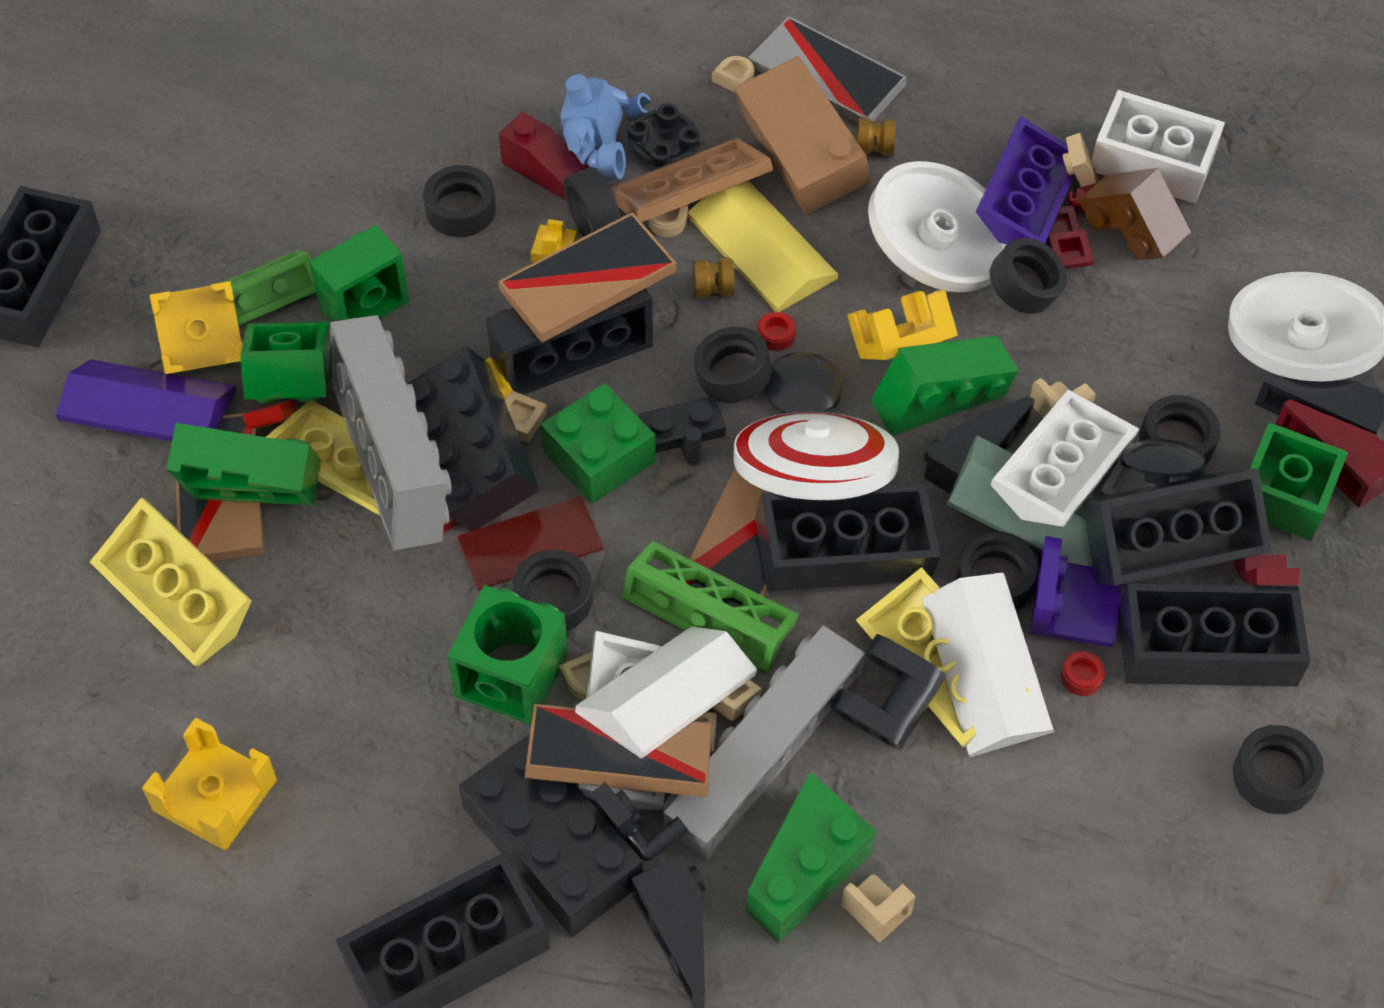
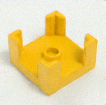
M231 281L176 292L169 291L150 294L165 374L241 361L240 354L243 343L238 327Z
M916 291L902 296L901 304L907 322L895 325L890 309H883L868 314L866 310H859L847 314L859 358L887 360L895 357L899 348L934 344L958 336L946 291H934L927 295V300L923 291Z
M195 717L183 734L189 749L188 753L165 783H163L160 774L154 772L144 784L142 790L152 811L226 851L273 787L277 778L270 758L267 755L251 748L249 751L251 759L221 744L215 729Z

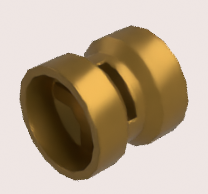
M858 118L856 141L865 155L874 151L879 152L882 156H893L896 120L883 119L881 122H872L870 118Z
M732 258L720 259L717 263H708L706 260L693 261L696 299L708 298L711 294H720L722 297H734L735 279ZM714 273H716L717 284H715V274H714Z

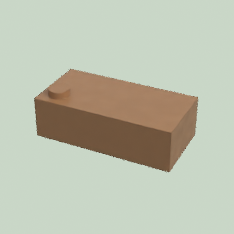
M799 55L734 88L743 119L767 156L771 158L772 164L805 215L871 182L865 153Z

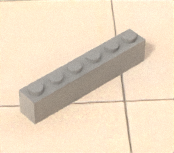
M824 625L814 637L807 635L802 640L795 652L796 658L788 667L782 665L778 668L771 678L770 688L762 697L756 695L749 702L743 714L744 719L736 728L733 726L728 727L717 743L718 749L709 759L707 797L671 794L662 808L664 812V826L678 816L688 831L678 838L677 841L704 861L710 858L832 711L830 707L841 689L849 690L861 676L865 652Z

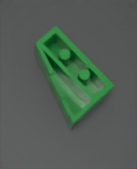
M998 336L902 347L898 349L872 396L871 402L889 434L893 436L1003 397L1008 392L1009 386L1019 370Z
M175 423L166 470L195 500L314 506L321 458L310 444L299 439L280 440Z
M811 772L747 894L746 912L778 943L872 854L877 832Z

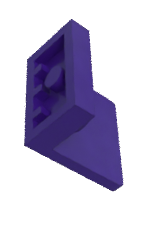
M1045 536L1038 561L1039 570L1034 591L1029 633L1113 647L1116 641L1121 584L1108 585L1096 583L1093 567L1067 563L1068 556L1060 555L1062 539Z

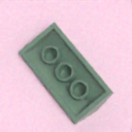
M976 436L946 505L999 532L1017 536L1025 541L1030 548L1041 553L1045 536L1061 538L1060 555L1068 556L1067 563L1093 567L1082 505L1064 527L1021 520L991 486L992 479L1013 454ZM1089 494L1086 499L1095 498L1096 496Z

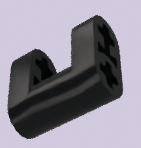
M876 634L866 649L865 655L878 666L899 677L886 701L879 708L859 695L842 688L830 708L841 718L888 746L901 750L942 685L946 675L929 661L891 639Z

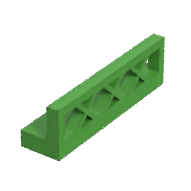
M298 249L223 281H231L238 326L316 292L309 263L312 259L309 253Z
M654 541L629 565L621 597L683 630L694 626L727 631L752 664L767 673L775 665L781 642L796 625L799 614ZM655 558L669 565L670 569L658 570L648 564ZM696 579L704 583L707 588H694L686 584L685 580ZM734 598L742 602L743 606L731 607L723 603L722 599ZM770 616L781 622V624L775 629L761 622L759 617Z

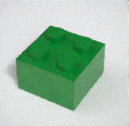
M376 224L363 232L354 234L350 239L330 250L322 252L316 258L309 261L320 311L330 322L378 315L379 319L410 302L402 253Z
M328 322L247 324L240 354L244 400L255 399L260 403H271L281 398H296L298 401L310 402L319 399V397L327 396L330 374Z
M606 383L540 424L543 452L591 504L655 463V434Z
M1269 422L1250 469H1258L1267 523L1312 541L1324 516L1348 452Z

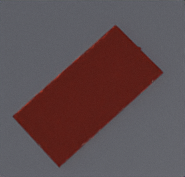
M582 496L457 536L478 591L482 590L484 585L492 587L512 580L517 567L528 556L542 550L559 549L572 553L578 558L604 550L594 526V521L589 515Z

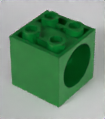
M484 585L447 655L454 696L531 725L534 704L544 705L560 673L559 665L564 664L568 657L565 613L560 612L551 604L545 602L537 604L520 598L518 594L509 589H495ZM509 644H521L534 649L528 655L511 661L497 660L488 656L495 649Z

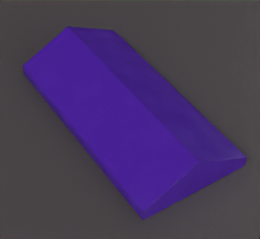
M1022 116L1016 122L975 212L999 243L1009 244L1014 239L1027 237L1039 240L1045 244L1074 174L1069 176L1063 159V154L1069 152L1067 144Z
M90 359L68 373L56 417L59 421L172 442L175 423L216 429L233 400L237 388L235 385L175 374H165L164 372Z

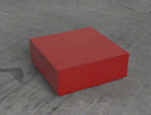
M294 399L255 408L243 414L246 427L254 429L282 422L290 418L297 409Z

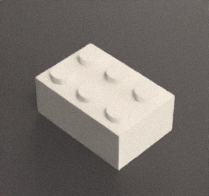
M1118 90L1096 140L1091 160L1092 167L1095 168L1096 173L1105 176L1159 168L1173 197L1196 204L1215 156L1225 122Z

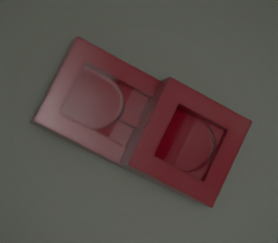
M1074 206L1060 207L1045 244L1060 257L1066 269L1093 266L1094 258L1086 230H1080Z
M1255 555L1234 560L1237 573L1249 585H1300V568H1287V555Z

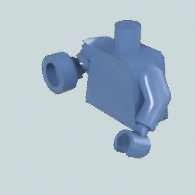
M582 74L573 75L565 83L567 94L560 115L569 151L572 150L584 167L589 165L590 167L597 168L605 180L622 179L626 166L625 152L622 144L616 142L623 116L621 107L623 106L626 115L634 120L640 115L649 112L643 109L642 106L651 103V98L645 93L629 98L626 96L625 91L609 85L604 79L596 77L586 78Z

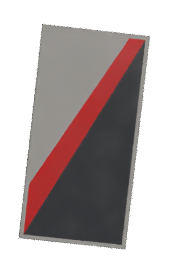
M790 16L748 57V60L754 65V70L764 73L799 55L837 113L857 124L858 118H870L873 122L906 86L907 76Z

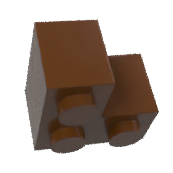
M1159 168L1106 175L1079 199L1086 213V218L1094 230L1101 231L1121 228L1128 246L1137 260L1164 258L1191 233Z

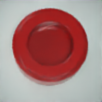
M770 312L762 316L758 321L757 333L766 342L768 350L781 351L793 344L796 324L785 313Z
M1085 651L1074 652L1067 656L1060 672L1063 686L1069 692L1078 696H1089L1096 693L1101 688L1105 678L1103 662L1096 655Z

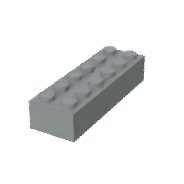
M378 315L330 322L329 381L393 551L442 542L443 526L449 523V511L445 498L446 495L451 494V481L448 471L440 469L439 452L436 442L434 440L429 441L427 437L425 415L423 412H417L413 386L412 384H406L404 381L405 373L402 359L395 357L393 354V339L390 331H384Z

